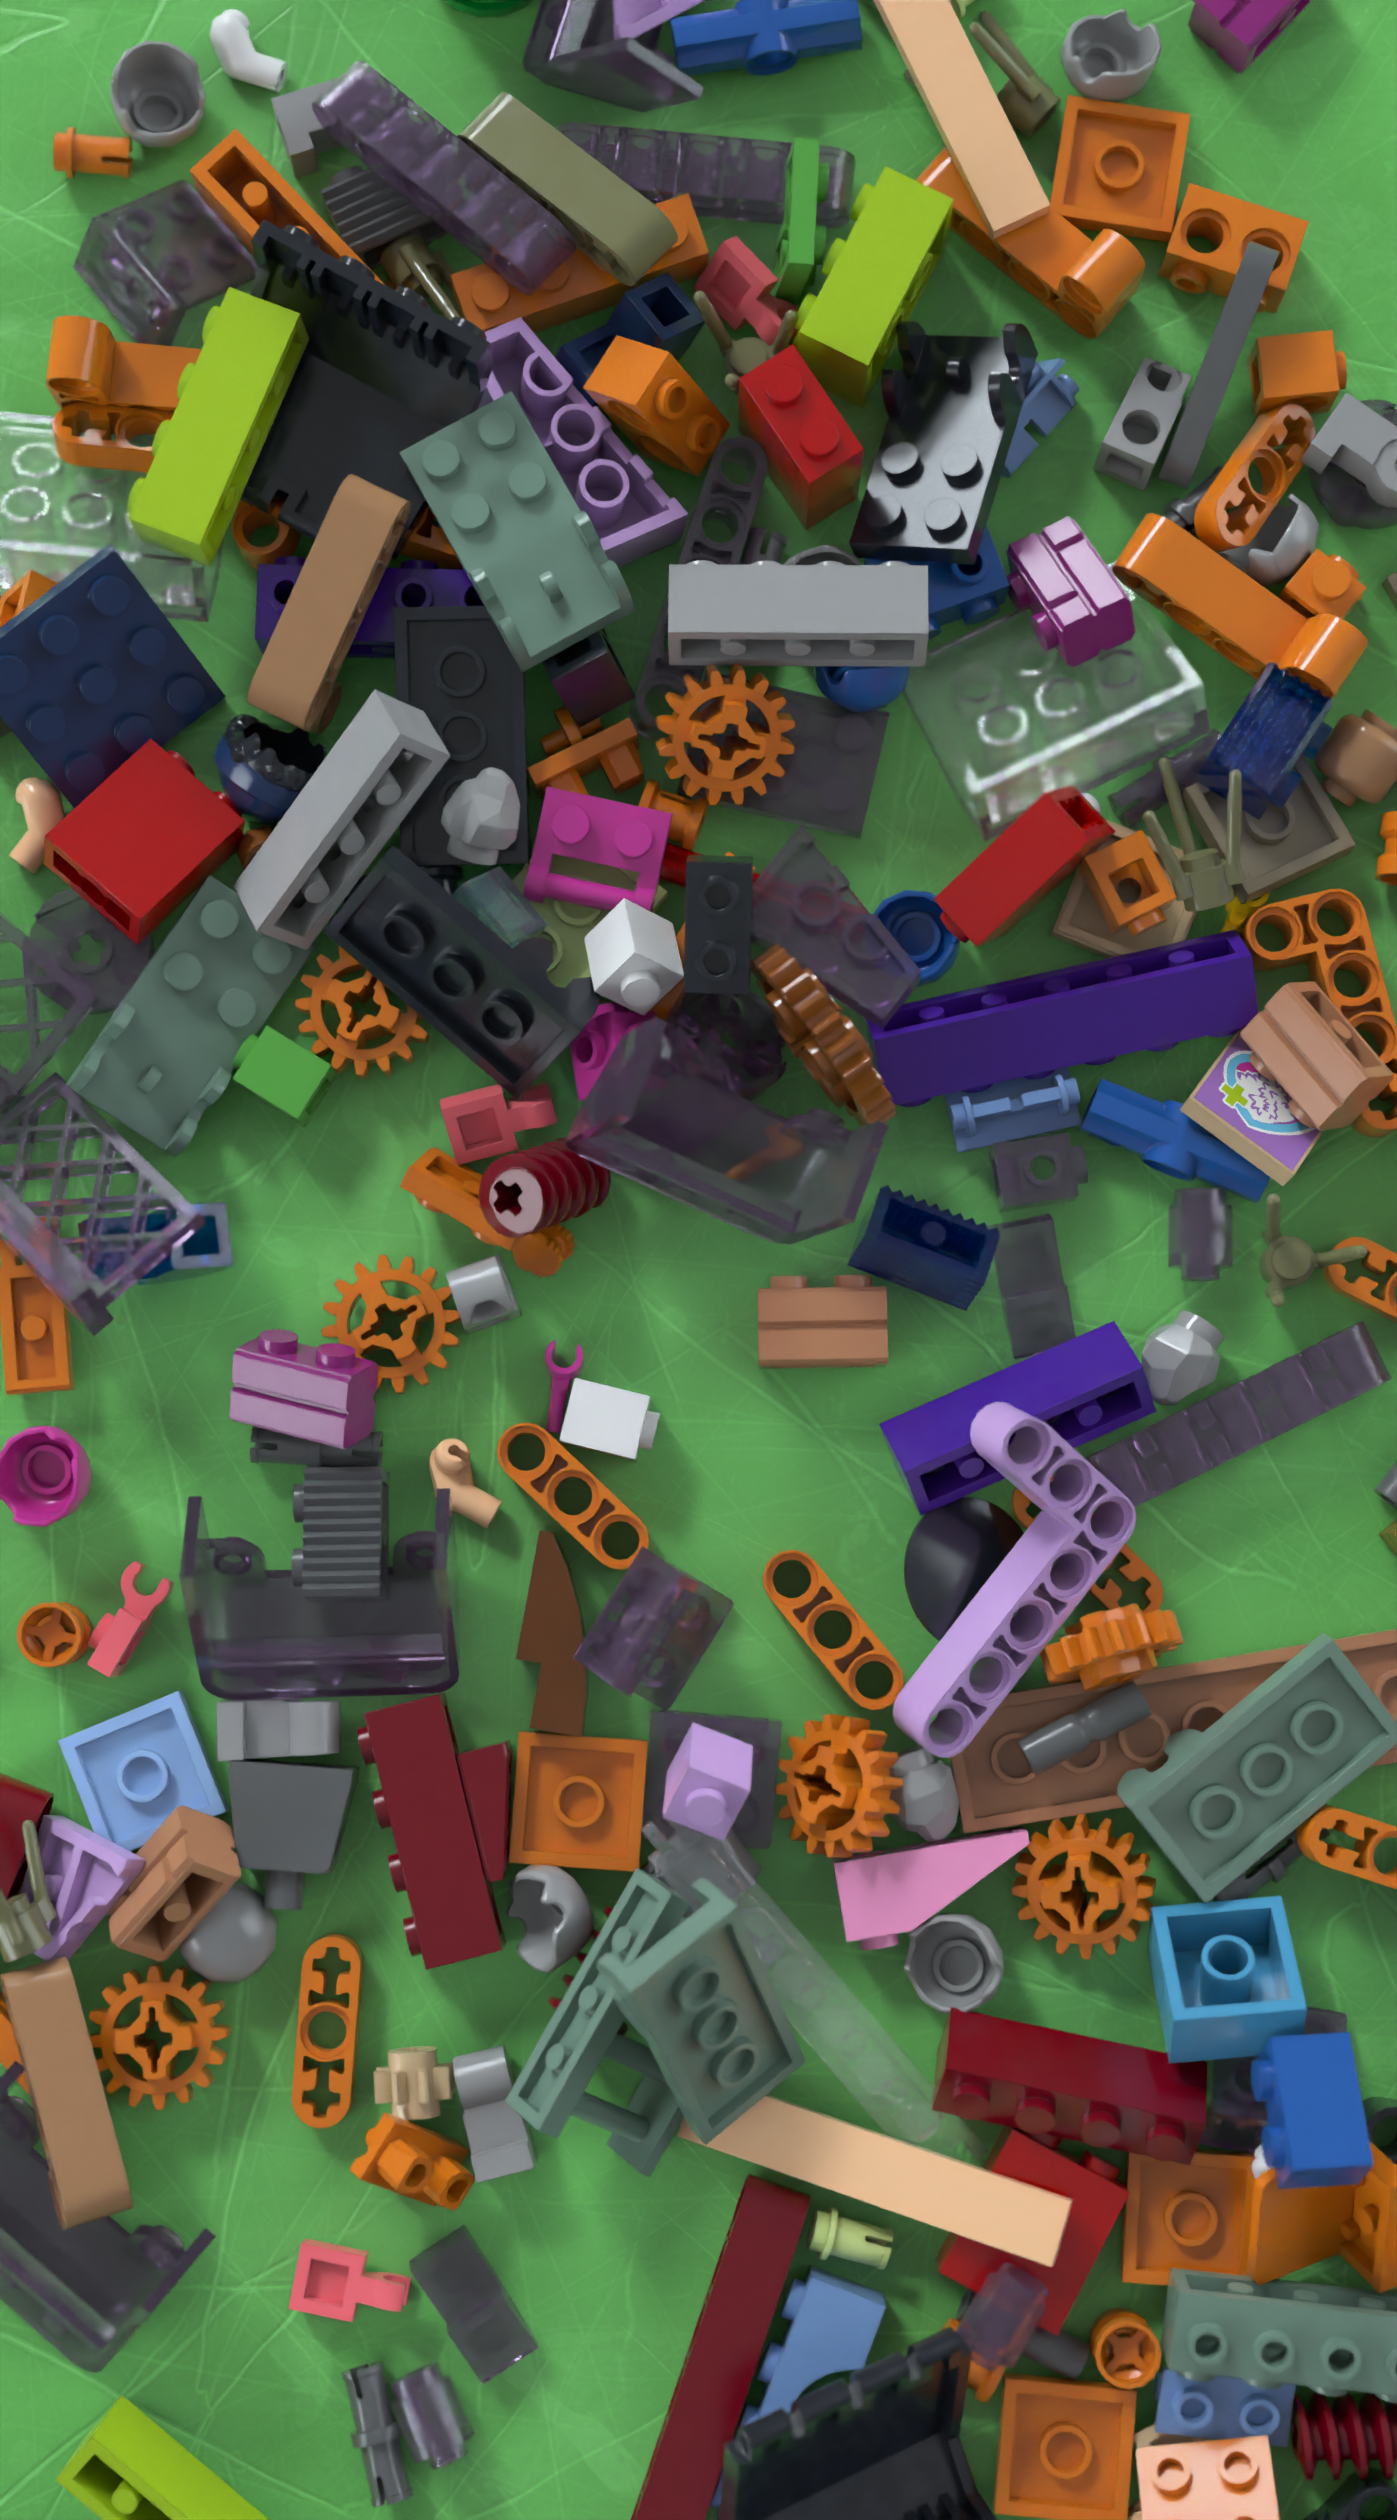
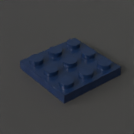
M110 544L106 545L0 627V717L73 808H76L149 739H152L162 747L226 697Z

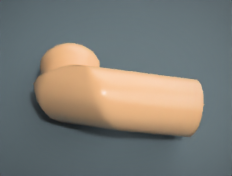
M29 777L18 785L15 794L17 803L22 804L28 830L8 856L27 871L35 874L43 863L44 837L65 818L61 795L56 787L46 779Z
M448 1438L441 1441L431 1452L429 1459V1469L437 1501L488 1529L503 1501L474 1486L470 1464V1450L464 1442L456 1438Z

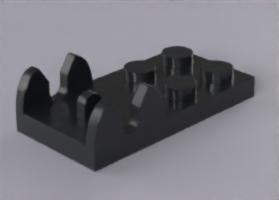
M900 321L896 331L898 351L903 360V371L895 369H883L882 396L889 418L849 545L857 558L974 564L1038 352L1030 332L1026 326L1020 323L1005 324L1002 330L1003 337L926 335L918 322Z
M485 606L394 608L396 699L425 712L450 754L448 760L400 823V851L417 866L481 865L456 858L447 852L450 836L441 824V817L444 806L465 780L476 778L482 770L493 767L504 771L512 779L520 802L516 840L507 849L499 851L496 864H530L531 831L528 816L530 777L527 770L525 671L522 672Z
M394 845L380 859L323 930L326 935L516 1099L531 1086L583 1030L599 1005L600 994L594 992L591 977L573 978L564 988L557 987L550 982L547 976V969L554 962L553 943L550 940L542 937H532L520 942L512 949Z

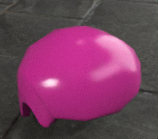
M28 1427L10 1437L0 1452V1499L14 1514L13 1521L20 1525L38 1527L52 1525L75 1513L90 1492L92 1481L90 1460L84 1448L77 1440L59 1427Z

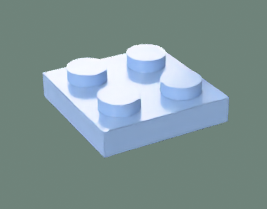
M182 1690L58 1740L93 1832L129 1851L142 1847L177 1806L183 1805L213 1817L229 1810Z

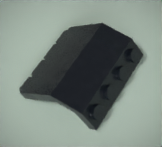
M264 219L251 240L259 268L250 295L300 313L309 341L240 500L266 514H270L280 498H285L286 501L280 509L278 521L315 540L340 485L349 474H354L410 501L411 507L407 523L392 554V558L396 560L428 507L399 452L478 410L493 369L490 342L486 341L487 336L470 321L461 317H453L452 321L430 310V304L415 291L404 286H398L396 290H393L374 279L373 272L360 261L346 255H342L338 260L318 249L319 245L315 239L298 227L286 225L284 229H281Z
M952 2327L945 2328L908 2346L906 2357L898 2351L852 2373L848 2385L840 2379L792 2402L791 2412L788 2414L783 2408H779L738 2428L737 2439L725 2444L719 2520H997L976 2488L959 2437L972 2351L960 2334Z

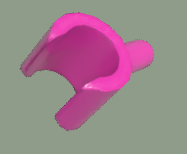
M554 1340L547 1346L545 1351L546 1368L549 1375L552 1376L550 1388L552 1392L546 1431L561 1433L567 1392L570 1390L571 1380L577 1378L583 1369V1351L580 1345L577 1344L574 1364L567 1368L558 1367L552 1361L556 1349V1341Z

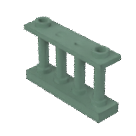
M636 1868L505 2102L539 2132L556 2139L570 2115L612 2132L606 2144L638 2172L650 2177L684 2116L650 2047L617 2033L625 2019L624 2014L612 1999L618 1991L596 1967L595 1962L608 1953L627 1968L687 1919L683 1917V1914L690 1902L655 1876ZM744 1921L766 1970L779 1945ZM603 2057L645 2074L626 2109L584 2091Z

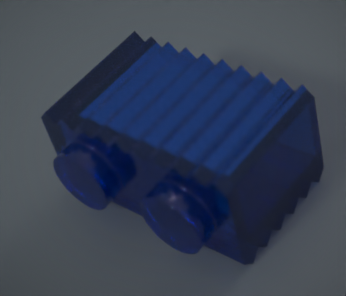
M1269 662L1194 780L1227 800L1229 774L1232 770L1237 769L1242 773L1241 794L1243 811L1260 820L1270 803L1282 809L1303 777L1292 770L1302 754L1313 761L1333 730L1332 726L1323 722L1334 704L1333 699L1330 696H1323L1320 690L1312 689L1309 683H1302L1298 676H1291L1288 670L1280 669L1277 663Z
M889 1185L880 1188L862 1219L848 1260V1266L967 1311L968 1306H970L986 1282L1001 1234L997 1227L989 1230L985 1222L976 1225L973 1217L964 1220L961 1213L953 1216L949 1208L940 1211L937 1204L928 1206L925 1199L916 1202L913 1194L904 1197L901 1190L892 1192Z

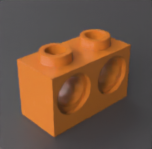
M1189 183L1159 276L1170 279L1173 286L1188 293L1201 294L1208 291L1227 298L1250 240L1279 251L1274 264L1275 270L1271 272L1256 313H1261L1266 310L1276 314L1287 289L1309 221ZM1195 236L1207 238L1213 243L1216 250L1211 253H1199L1189 246L1187 239Z
M616 335L583 387L646 459L695 476H699L731 426L728 420L670 352Z

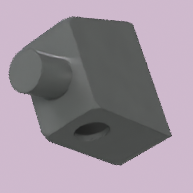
M265 1759L229 1761L228 1773L234 1844L240 1868L266 1870L263 1907L300 1910L303 1907L305 1873L329 1874L335 1869L359 1777V1767Z

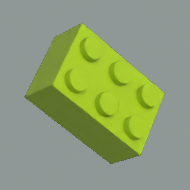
M886 166L875 186L865 183L861 188L850 214V219L855 222L847 241L837 237L832 244L821 271L822 274L826 275L818 296L810 292L806 295L797 312V320L794 325V329L798 330L793 345L822 388L862 409L897 343L896 327L898 323L909 320L946 248L954 199Z

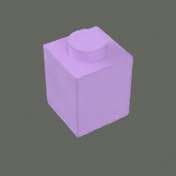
M693 1722L667 1771L662 1817L724 1841L751 1789L753 1745Z

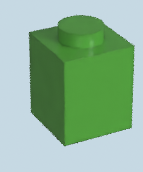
M266 1025L259 1037L251 1034L244 1041L233 1061V1066L238 1069L233 1080L242 1089L304 1127L338 1076V1073L331 1064Z

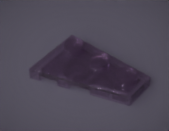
M802 823L753 883L751 943L763 951H766L776 943L780 948H785L790 957H794L802 969L807 967L814 973L828 994L883 1029L920 983L921 971L876 914L868 912L850 889L848 879L836 865L832 867L816 847L815 838Z

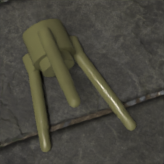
M984 10L979 14V19L987 31L978 22L971 23L969 31L982 45L987 54L1009 77L1010 80L998 93L997 98L1014 132L1018 129L1029 139L1049 120L1058 108L1061 99L1037 75L990 12ZM906 69L904 78L915 84L908 69Z
M416 234L403 236L386 248L380 258V264L389 276L383 282L386 286L393 290H396L398 286H404L415 291L424 299L431 297L440 312L450 321H452L453 317H460L453 304L441 289L443 280L453 290L450 275L455 272L449 267L440 251L432 252L423 237Z
M697 291L694 294V301L719 345L721 355L725 358L727 372L725 383L739 397V378L788 347L797 320V313L794 310H788L785 313L773 345L769 346L763 340L755 337L743 338L735 342L730 338L706 294L703 291Z
M1162 757L1158 764L1184 856L1180 858V863L1155 813L1151 810L1146 811L1143 814V820L1171 878L1174 893L1177 897L1176 901L1183 900L1186 911H1202L1225 905L1235 899L1232 885L1245 881L1240 863L1242 773L1235 769L1229 774L1226 858L1219 859L1218 850L1215 848L1197 851L1171 761L1167 757Z
M1270 1194L1268 1196L1265 1230L1262 1232V1239L1267 1247L1262 1251L1259 1258V1270L1262 1278L1268 1283L1265 1288V1295L1270 1298L1273 1306L1281 1307L1284 1304L1283 1290L1303 1284L1311 1277L1314 1269H1322L1326 1266L1353 1261L1366 1256L1368 1250L1364 1245L1314 1253L1312 1247L1305 1240L1296 1236L1283 1237L1280 1233V1198L1277 1194Z
M31 1820L23 1822L22 1831L34 1902H29L26 1893L6 1900L0 1888V1952L5 1962H11L33 1953L53 1940L46 1923L55 1919L57 1913L48 1895L40 1845L38 1844L35 1824Z

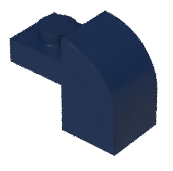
M667 272L625 292L606 325L562 345L555 358L573 378L574 387L592 407H595L598 404L583 387L616 335L668 351L678 362L693 343L705 324V320L698 308Z

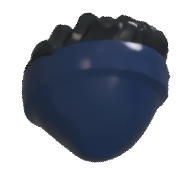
M239 714L227 725L225 733L222 734L216 746L213 758L218 768L223 790L230 803L242 814V817L252 822L272 823L282 819L326 758L327 751L320 743L313 746L310 742L309 732L300 728L287 733L278 729H272L268 724L261 722L254 716Z

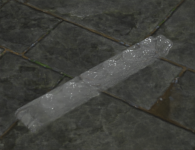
M652 1820L641 1828L645 1836L657 1848L648 1856V1859L674 1890L690 1902L689 1907L694 1913L703 1905L691 1892L690 1885L700 1877L711 1882L738 1907L787 2020L888 2136L962 2162L964 2160L953 2149L961 2141H963L967 2150L978 2159L988 2151L983 2142L962 2118L932 2110L933 2084L722 1840L668 1820L677 1832L669 1839Z

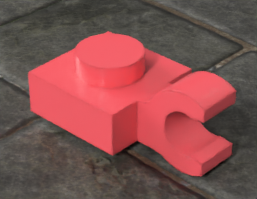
M737 236L721 243L693 286L696 291H703L714 309L734 330H738L750 323L758 336L769 346L775 342L785 313L788 310H794L797 313L799 310L792 303L778 299L770 294L778 282V278ZM794 329L790 340L796 337L798 330Z
M548 1083L530 1086L518 1099L513 1096L506 1100L500 1084L439 1099L457 1165L518 1150L515 1132L531 1128H541L557 1122Z
M139 1561L131 1563L121 1577V1590L125 1597L124 1607L120 1608L115 1616L107 1612L94 1629L88 1641V1646L95 1651L87 1665L107 1677H115L122 1674L152 1623L151 1617L161 1604L167 1601L173 1590L174 1582L168 1578H163L153 1594L144 1595L137 1587V1579L143 1572L145 1565Z
M306 2238L300 2246L288 2309L353 2322L356 2318L359 2303L383 2310L401 2312L402 2306L407 2304L412 2278L388 2272H367L365 2270L369 2251Z

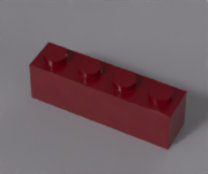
M445 1692L364 1713L367 1726L357 1728L358 1740L365 1765L376 1764L382 1789L372 1792L373 1802L381 1829L392 1828L397 1853L388 1855V1863L396 1892L407 1891L413 1916L404 1918L403 1924L412 1957L422 1955L425 1969L427 1970L502 1951L506 1945V1940L490 1879H486L457 1761L460 1752Z
M951 2007L937 2049L932 2110L956 2115L967 2120H980L1022 2129L1028 2133L1046 2134L1087 2143L1094 2147H1107L1149 2156L1160 2161H1173L1190 2165L1206 2126L1207 2061L1169 2063L1167 2053L971 2011L966 2013Z

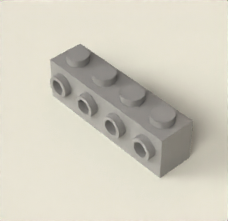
M706 560L692 561L687 564H669V665L708 666L714 664L715 666H733L734 663L741 666L925 667L929 636L928 566L909 565L900 561H889L880 565H845L837 561H823L815 565H781L774 561H758L751 565H717Z
M374 689L233 885L257 932L305 950L310 947L450 757L448 750L424 711Z

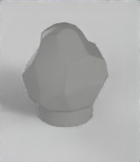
M493 767L482 770L476 778L465 780L444 806L441 824L450 836L447 852L452 856L475 864L495 865L499 851L507 849L516 840L520 802L514 782L504 771Z
M1182 1310L1172 1324L1157 1327L1147 1337L1142 1352V1366L1154 1402L1167 1406L1176 1405L1193 1391L1215 1381L1220 1361V1355L1216 1350L1224 1340V1336L1215 1326L1194 1313Z
M922 1746L897 1753L899 1759L889 1768L890 1776L903 1779V1786L896 1790H891L890 1799L898 1804L900 1810L899 1814H889L900 1827L906 1831L918 1832L926 1841L937 1842L945 1839L956 1825L959 1808V1797L951 1766L940 1758L934 1759L933 1754Z

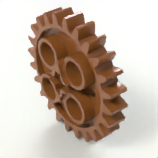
M777 943L751 960L750 965L752 968L750 970L757 979L755 980L764 992L767 1004L776 1016L773 1018V1022L778 1029L777 1031L787 1043L795 1058L803 1061V1068L810 1073L834 1105L839 1109L844 1106L851 1117L854 1116L861 1127L864 1126L868 1132H873L897 1114L895 1112L897 1108L891 1101V1094L882 1084L884 1082L882 1077L872 1064L874 1055L870 1047L854 1026L850 1017L847 1018L842 1015V1007L830 997L814 973L807 967L802 969L794 957L791 958L785 948H780Z

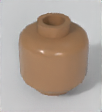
M1367 709L1361 717L1355 714L1342 716L1314 757L1316 768L1326 776L1321 784L1324 791L1350 808L1357 798L1368 804H1377L1383 801L1397 781V729Z

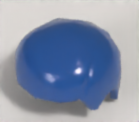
M813 666L812 668L816 684L822 694L838 706L854 712H866L888 706L905 690L909 674V667Z
M904 890L884 899L865 926L867 961L873 969L893 984L921 987L937 981L952 968L958 956L961 941L943 924L940 915L944 910L934 900L936 895L931 892Z

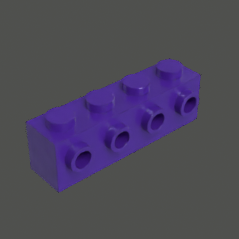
M284 556L275 559V564H258L255 640L262 654H264L307 558ZM403 561L400 563V568H386L346 657L395 659L394 608L484 606L464 568L463 570L438 569V565L430 561Z
M1112 1321L882 1422L879 1425L895 1468L921 1516L932 1509H937L1005 1479L972 1446L970 1437L972 1422L977 1413L986 1405L994 1402H1006L1046 1423L1073 1448L1155 1413L1156 1408L1143 1366L1115 1321ZM1016 1431L1011 1435L1008 1446L1013 1442Z

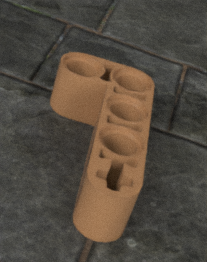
M349 474L344 479L330 505L254 674L247 695V702L250 705L304 731L318 735L324 732L337 710L343 693V684L337 681L336 678L402 535L410 513V501L354 474Z
M58 1957L1 1974L3 1995L50 2170L47 2172L48 2182L61 2229L66 2230L133 2208L127 2175L67 1957Z

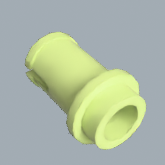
M829 2207L827 2212L816 2210L808 2232L807 2249L818 2252L817 2256L820 2260L825 2261L829 2255L884 2270L891 2253V2248L886 2247V2244L893 2242V2228L880 2227L838 2216V2209Z

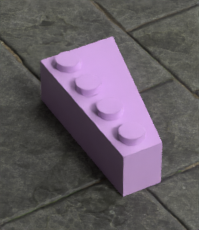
M519 317L484 332L487 336L486 341L490 342L493 369L478 408L480 409L511 391L513 392L580 511L584 510L591 519L609 561L613 560L619 568L680 541L689 514L674 497L670 499L652 478L654 473L639 455L633 456L611 430L612 424L597 406L592 407L574 387L573 378L523 319Z

